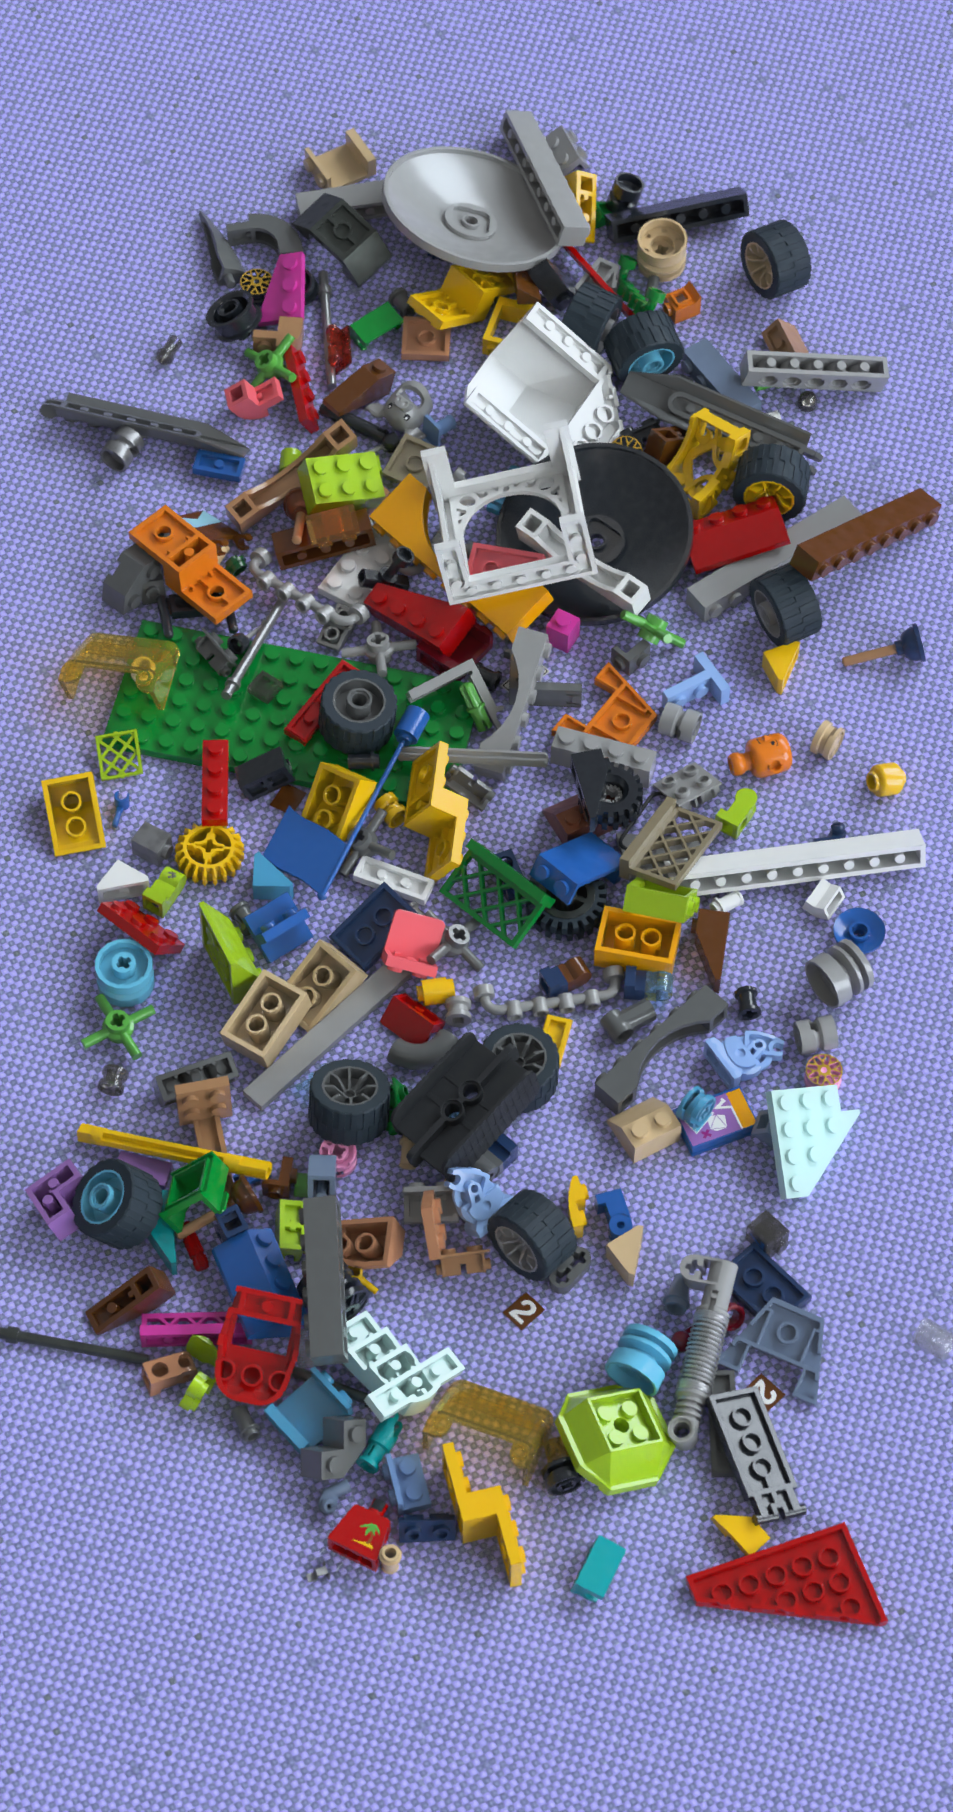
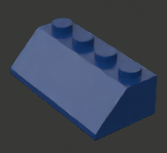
M271 1228L247 1229L212 1249L211 1252L232 1303L237 1293L235 1291L237 1285L301 1299ZM302 1305L301 1327L304 1324V1314H307L304 1305ZM238 1315L247 1340L290 1337L292 1326Z

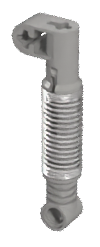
M697 1254L686 1256L680 1263V1272L685 1285L694 1290L704 1291L701 1305L696 1307L691 1325L693 1328L690 1329L691 1333H689L687 1351L684 1353L682 1370H680L681 1374L679 1375L680 1379H678L676 1385V1409L674 1410L672 1420L668 1424L669 1437L672 1443L676 1445L675 1448L681 1451L692 1449L698 1442L697 1432L703 1412L702 1408L706 1404V1398L712 1392V1384H714L717 1365L720 1360L719 1356H721L723 1347L722 1342L725 1340L724 1337L726 1336V1328L728 1327L730 1317L727 1310L738 1266L728 1260ZM707 1268H710L707 1280H703L702 1275L705 1276ZM681 1429L690 1430L689 1434L684 1438L676 1436L677 1432Z

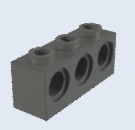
M231 1051L155 1076L151 1083L161 1108L176 1102L175 1085L228 1076L230 1084L235 1082L240 1075Z

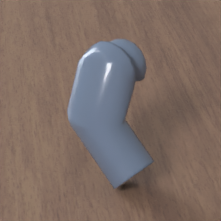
M347 1479L323 1489L318 1503L321 1513L324 1515L334 1513L339 1497L352 1492Z

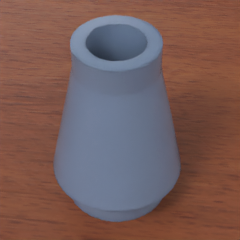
M681 1273L674 1275L673 1282L663 1298L665 1311L676 1316L683 1315L690 1307L689 1288L685 1285Z

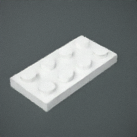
M373 529L376 545L343 554L318 586V593L336 603L349 607L356 603H361L365 606L363 601L372 589L359 587L357 576L363 568L380 571L382 567L390 566L393 561L392 554L396 551L389 543L390 538L386 534L383 537L380 536Z

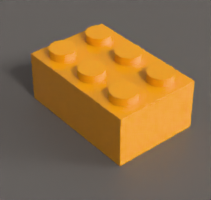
M604 905L594 949L593 966L606 968L620 965L625 972L626 965L637 966L636 970L646 971L647 976L671 980L682 923L622 911L623 909Z

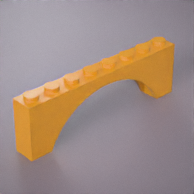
M409 473L369 515L374 523L372 528L382 537L386 534L390 538L389 543L395 549L400 546L409 548L414 554L412 563L415 566L420 563L425 568L423 572L433 581L436 578L441 581L442 584L440 586L446 591L428 533V513L432 495L427 487ZM538 586L460 604L477 612L475 614L476 618L484 625L487 623L491 624L494 627L492 631L501 640L507 638L513 643L518 627L528 628L554 599L545 587Z

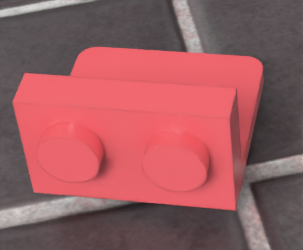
M397 909L394 912L381 955V959L387 966V969L397 973H402V970L410 971L413 976L421 979H427L428 976L435 978L438 967L436 963L434 965L429 964L426 958L439 947L445 923L437 918Z

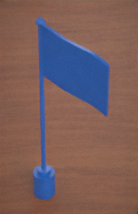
M409 705L405 709L394 730V735L399 745L347 844L328 829L302 817L288 806L263 856L277 869L303 881L317 893L319 900H326V893L403 746L417 744L430 719L429 714L424 709L415 705Z

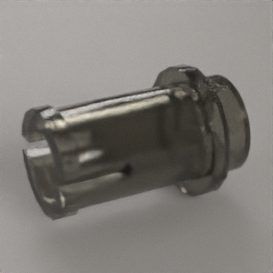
M169 336L164 346L157 350L156 359L160 364L168 365L174 361V355L182 346L181 339L174 344L178 338L177 336Z

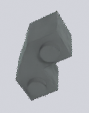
M136 543L120 554L117 559L120 564L114 574L108 573L103 581L102 601L122 615H125L132 609H136L141 604L142 585L151 579H155L160 573V563Z
M350 1415L323 1417V1445L301 1448L300 1476L317 1480L344 1478L366 1447V1418Z

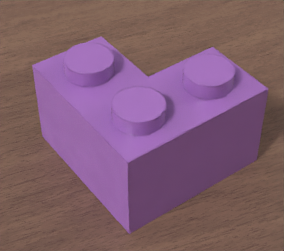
M70 1158L25 1189L47 1225L60 1241L78 1230V1226L74 1222L75 1214L72 1211V1202L77 1185H79L83 1175Z

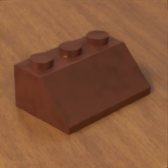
M578 794L542 810V813L562 844L590 832L587 822L583 819L584 813L580 814ZM610 795L606 796V799H609L611 802L612 800L615 801V797L612 798ZM598 824L592 833L599 837L612 831L613 828L608 826L607 830H602V825Z

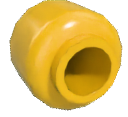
M895 762L873 765L866 776L867 787L878 797L897 795L902 791L906 783V774Z

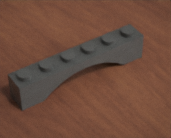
M706 985L698 991L694 990L691 992L681 1007L676 1006L663 1023H657L644 1040L639 1039L633 1045L632 1051L626 1056H620L615 1061L612 1069L607 1073H601L595 1080L594 1096L616 1115L623 1112L636 1100L640 1077L651 1059L659 1051L675 1041L693 1035L710 1033L727 1018L728 1003Z

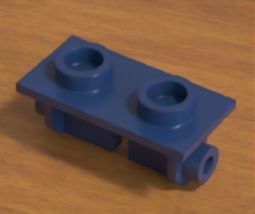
M449 1512L429 1514V1519H424L423 1514H404V1517H398L399 1543L456 1540L455 1514L449 1515Z

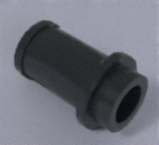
M371 751V754H348V769H371L374 772L375 769H380L379 753H374V751Z

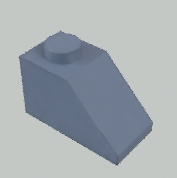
M309 1155L307 1175L308 1198L336 1195L337 1155Z

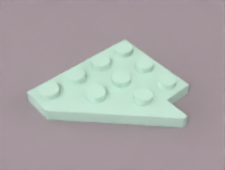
M837 1085L765 1092L781 1200L802 1198L811 1194L860 1114L859 1109L841 1111Z

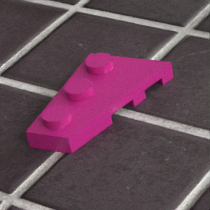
M302 251L279 255L261 308L262 319L258 324L259 327L279 324V316L300 317L304 320L305 255Z

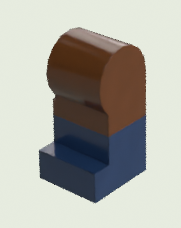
M576 956L564 964L562 963L551 969L549 966L540 969L539 985L547 998L557 997L559 994L568 993L586 984L591 979L592 973L582 957Z

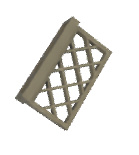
M667 796L621 855L619 877L629 880L633 875L676 891L720 832L722 822L676 806V799ZM679 816L687 819L689 822L677 824L675 820ZM707 826L712 829L710 831L700 832L698 827ZM693 829L695 833L682 836L680 831ZM676 833V838L665 840V834ZM699 841L700 845L696 847L688 848L686 844L689 842ZM679 844L683 848L682 850L672 852L669 849L670 846ZM664 848L665 853L652 854V850ZM687 856V862L676 864L675 858ZM669 860L671 865L659 867L657 862ZM652 864L654 869L644 870L639 867ZM675 872L676 877L674 880L663 877L662 874Z

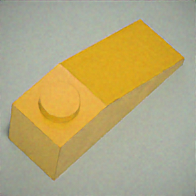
M576 170L564 177L567 179L568 185L572 193H574L584 217L590 224V234L585 242L593 244L595 243L597 175Z

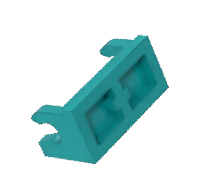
M598 1535L569 1592L594 1603L598 1599L602 1600L627 1549Z

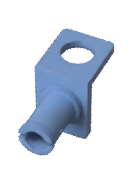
M428 414L425 415L422 432L427 436L422 441L440 447L441 436L457 428L454 417L447 415L445 418L435 422Z

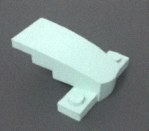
M367 1310L347 1321L349 1363L343 1364L372 1392L367 1395L364 1401L380 1422L397 1412L402 1416H412L423 1412L432 1402L439 1387L462 1374L465 1370V1367L449 1347L420 1363L407 1343L400 1346L387 1327L380 1329Z

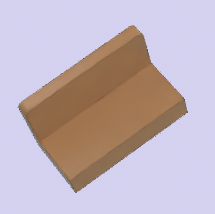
M779 318L761 333L770 351L809 353L797 328Z

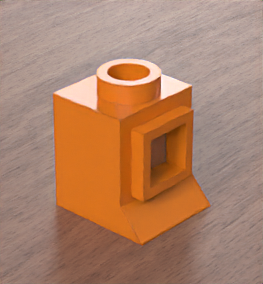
M689 281L684 287L666 295L662 304L663 311L670 316L675 324L700 314L701 295L691 281Z

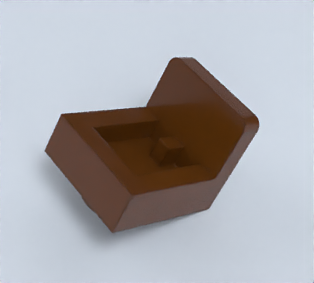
M283 1156L279 1180H262V1195L276 1200L290 1198L292 1184H297L299 1172L298 1168H294V1157Z

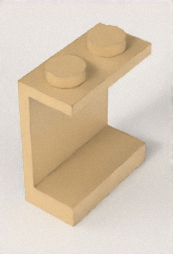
M354 128L345 131L346 144L319 156H315L309 147L305 148L304 167L307 172L313 174L319 188L326 189L355 184L376 175V158Z

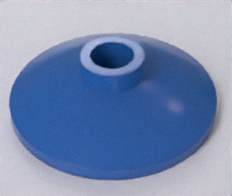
M851 908L842 912L834 922L833 935L836 942L848 939L856 944L864 954L878 949L885 939L886 929L884 922L871 910ZM855 934H861L862 937L855 936Z

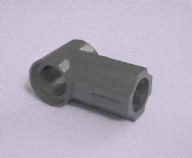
M644 998L622 1011L619 1009L609 1011L602 1017L600 1024L614 1044H621L627 1041L634 1031L656 1020L657 1014L651 1002Z

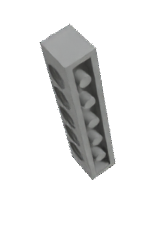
M747 350L740 363L742 386L882 392L889 379L887 357Z

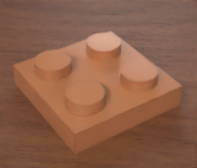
M404 316L401 360L449 361L451 328L439 330L434 328L425 317Z
M434 1190L423 1191L421 1214L430 1261L441 1259L442 1249H446L445 1240H447L445 1224H440L441 1214L443 1213L441 1199L435 1197Z

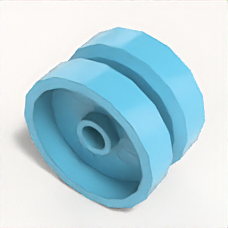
M118 939L106 944L99 951L95 959L97 987L100 994H104L110 1004L118 1007H133L144 1002L151 995L155 987L153 959L149 950L137 941Z

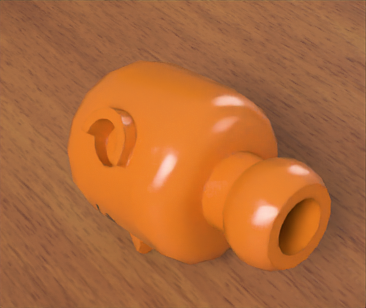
M772 733L748 740L745 745V753H731L727 761L730 772L734 776H741L750 770L755 777L764 778L789 770L792 765V752L783 734Z

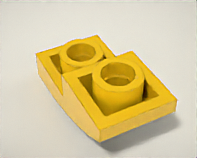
M578 1175L572 1176L568 1197V1220L575 1231L576 1238L583 1237L584 1226L587 1225L584 1213L585 1203L589 1199L587 1187L585 1184H580Z

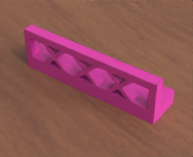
M227 1312L142 1314L140 1325L141 1347L186 1346L192 1335L205 1336L212 1341L214 1346H218V1336L224 1324L222 1320H225ZM180 1321H187L189 1324H178V1323H179ZM207 1321H216V1322H217V1323H213V1324H205ZM148 1322H160L162 1325L147 1324ZM236 1323L232 1344L253 1345V1339L247 1340L241 1323Z

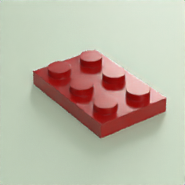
M131 900L101 902L97 912L154 955L181 953L185 944L178 939L179 936L175 932L164 929L159 925L158 919L140 911V906Z

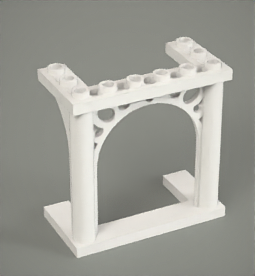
M567 419L542 424L551 461L454 482L445 446L420 451L435 510L438 512L442 543L434 544V549L450 605L598 574L583 511L578 483L581 478ZM512 495L538 496L550 501L558 508L562 516L559 517L567 554L470 575L464 533L469 520L479 509L492 501Z

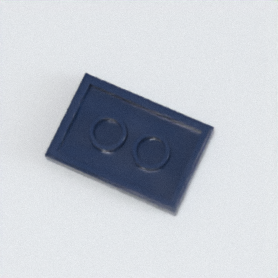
M383 882L329 938L366 973L381 958L394 912L397 909L413 913L417 912L387 883Z
M755 1242L750 1244L731 1261L738 1266L731 1296L754 1317L772 1297L801 1309L812 1300V1295Z

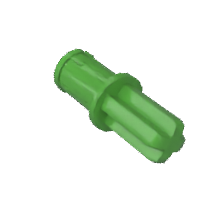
M467 682L462 684L459 690L467 705L466 711L471 714L477 731H486V726L490 729L493 724L485 711V703L480 700L473 683Z

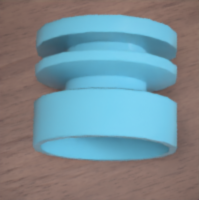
M638 1323L629 1324L624 1329L623 1336L618 1340V1347L612 1351L607 1360L605 1371L618 1385L625 1388H640L646 1395L654 1396L665 1379V1372L670 1370L672 1362L675 1361L678 1350L675 1344L658 1330Z

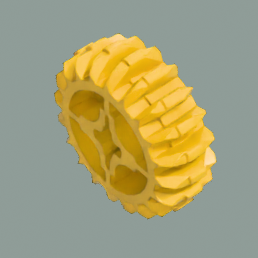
M193 823L192 830L185 828L184 835H179L178 843L175 846V862H177L180 872H184L187 879L192 877V881L195 884L202 880L204 886L210 881L216 886L217 880L221 879L226 883L227 876L234 878L235 870H240L242 867L241 862L244 860V844L241 842L239 833L235 834L233 826L227 828V826H198Z

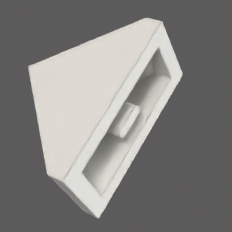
M117 860L97 884L99 904L101 902L142 896L147 887L150 888L148 876Z

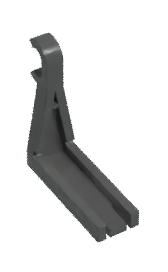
M507 638L504 639L506 643H512ZM507 648L504 650V658L510 659L509 705H514L518 692L519 673L512 656V651ZM537 682L535 690H537L535 702L533 705L529 704V706L581 708L582 683Z

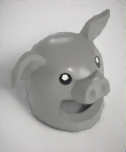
M410 380L402 383L392 393L385 406L372 403L365 410L376 418L385 417L394 429L422 440L427 435L419 427L423 424L424 416L430 415L433 403L423 384ZM406 389H410L420 396L422 402L419 407L408 398Z

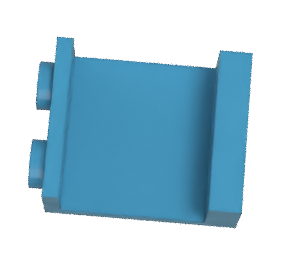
M315 1366L310 1369L312 1376L281 1404L275 1407L271 1403L264 1409L265 1416L300 1455L301 1448L317 1446L323 1441V1417L351 1416L353 1414L352 1406L350 1405L353 1403L352 1399L344 1390L338 1392L332 1385L334 1380L325 1370L320 1372Z

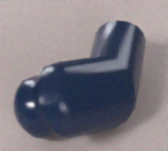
M841 822L833 823L831 825L832 830L827 837L814 838L813 842L845 838V825Z

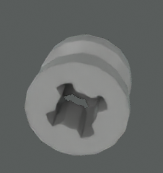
M457 995L445 1000V1008L448 1011L445 1015L446 1024L453 1027H463L471 1023L472 1017L469 1012L471 1000L468 997Z

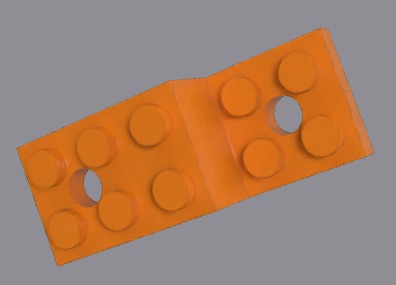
M167 505L161 507L128 532L129 539L163 565L165 585L215 625L253 598L252 590L218 564L216 544ZM160 533H170L167 537L158 536ZM214 592L223 593L220 597L211 596Z

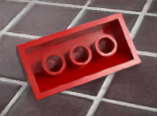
M773 495L761 497L754 502L736 505L732 509L715 512L708 517L693 520L694 539L689 560L695 573L699 574L791 544Z

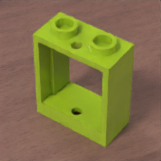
M636 877L626 886L622 911L685 923L690 917H693L694 912H698L700 897H696L698 889L679 885L675 891Z

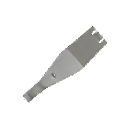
M472 658L414 687L406 693V697L411 704L468 674L470 675L468 681L473 683L480 700L485 703V711L494 728L497 730L501 726L496 714L497 712H502L504 706H496Z

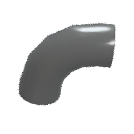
M445 1029L438 1030L431 1040L422 1044H413L398 1038L389 1050L387 1061L409 1070L430 1069L457 1043L458 1038Z

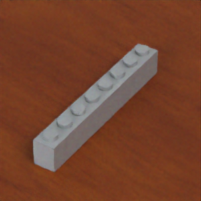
M506 110L500 131L557 246H584L586 238L590 234V224L584 217L583 211L579 207L575 195L572 193L567 179L560 169V165L548 146L538 122L531 111Z
M842 496L786 529L791 544L727 564L688 587L686 594L687 605L703 622L718 617L724 610L738 605L744 598L750 595L749 586L751 580L790 563L798 544L862 515L861 512L845 496Z

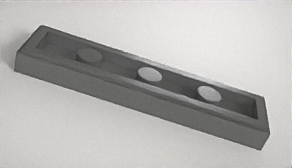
M716 1370L711 1395L736 1390L735 1370ZM708 1410L711 1477H735Z

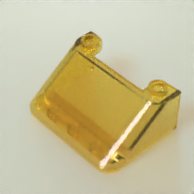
M93 633L82 642L62 666L58 682L68 699H74L84 668L137 674L136 685L138 689L143 693L151 695L158 710H164L180 651L178 646L172 641Z
M460 1379L450 1384L428 1417L422 1431L423 1449L429 1450L434 1437L446 1435L453 1422L513 1443L510 1450V1460L515 1467L523 1470L522 1485L528 1487L553 1428L554 1418L552 1413L545 1408Z

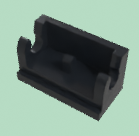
M280 746L234 767L239 788L250 802L296 781L288 758L285 759Z

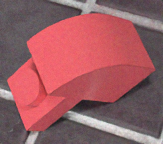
M276 377L256 387H253L243 379L224 390L228 409L242 419L255 420L264 418L269 415L268 408L284 400L280 381Z

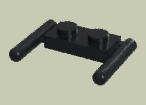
M216 592L211 594V596L213 597H220L223 595V593ZM171 594L169 597L160 595L156 598L162 630L166 639H171L174 636L170 617L172 619L205 617L178 594ZM235 612L226 617L229 633L236 634L238 632Z

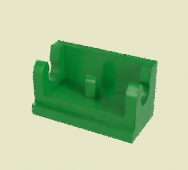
M387 301L352 323L349 327L348 337L361 351H364L369 343L393 328L396 330L401 328L400 325L403 324L404 320Z

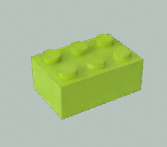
M375 451L305 458L297 469L308 515L355 511L364 508L374 509L386 497Z

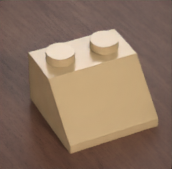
M651 1097L607 1119V1124L633 1163L680 1141L681 1123L669 1105L655 1097Z

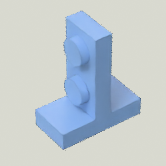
M701 652L694 656L693 670L696 675L664 690L662 694V707L664 708L667 702L683 707L687 702L695 698H702L709 691L721 706L729 702L730 686L705 653Z

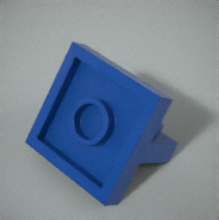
M288 892L283 893L242 918L268 964L314 937L304 921L310 917L306 908L298 910Z

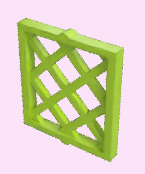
M137 729L121 732L115 731L114 733L95 736L102 781L118 778L124 779L125 777L143 774ZM122 735H132L127 742L120 739ZM104 738H114L110 745L102 741ZM134 738L136 749L130 746V743L133 741ZM117 741L124 745L120 752L112 748ZM100 744L107 748L102 755ZM127 748L134 752L130 759L122 755ZM109 751L117 755L112 762L105 759ZM136 756L138 759V766L132 762ZM119 758L127 762L122 769L115 766ZM103 762L109 765L105 772L103 769ZM129 765L137 769L135 772L125 773ZM112 768L119 772L118 775L108 776L107 774Z

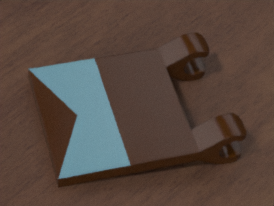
M204 510L179 515L216 544L217 556L226 554V552L221 550V546H228V540L233 539L239 550L244 551L250 548L245 545L244 540L252 541L253 536L251 534L238 533Z

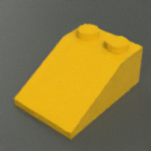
M320 762L301 816L328 829L345 842L348 833L358 823L377 782L342 766Z
M92 771L42 780L41 784L55 857L106 848Z

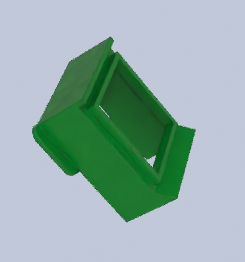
M211 1151L171 1172L172 1180L165 1211L158 1215L178 1234L182 1232L186 1211L191 1205L200 1200L215 1214L223 1213L227 1207L229 1193L224 1191L229 1168Z

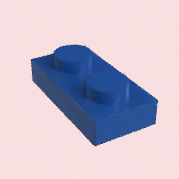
M198 449L192 472L195 475L240 483L246 466V458Z

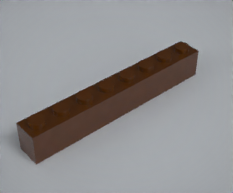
M919 488L798 544L789 564L811 582L820 577L824 578L829 573L840 570L847 564L855 563L866 555L870 556L881 548H887L890 544L898 540L902 541L905 537L913 533L916 534L923 528L933 526L939 518L938 513L942 505L922 488Z

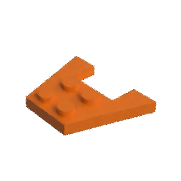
M608 662L595 677L594 684L612 694L587 725L568 714H564L551 730V736H555L558 726L636 746L657 721L655 711Z

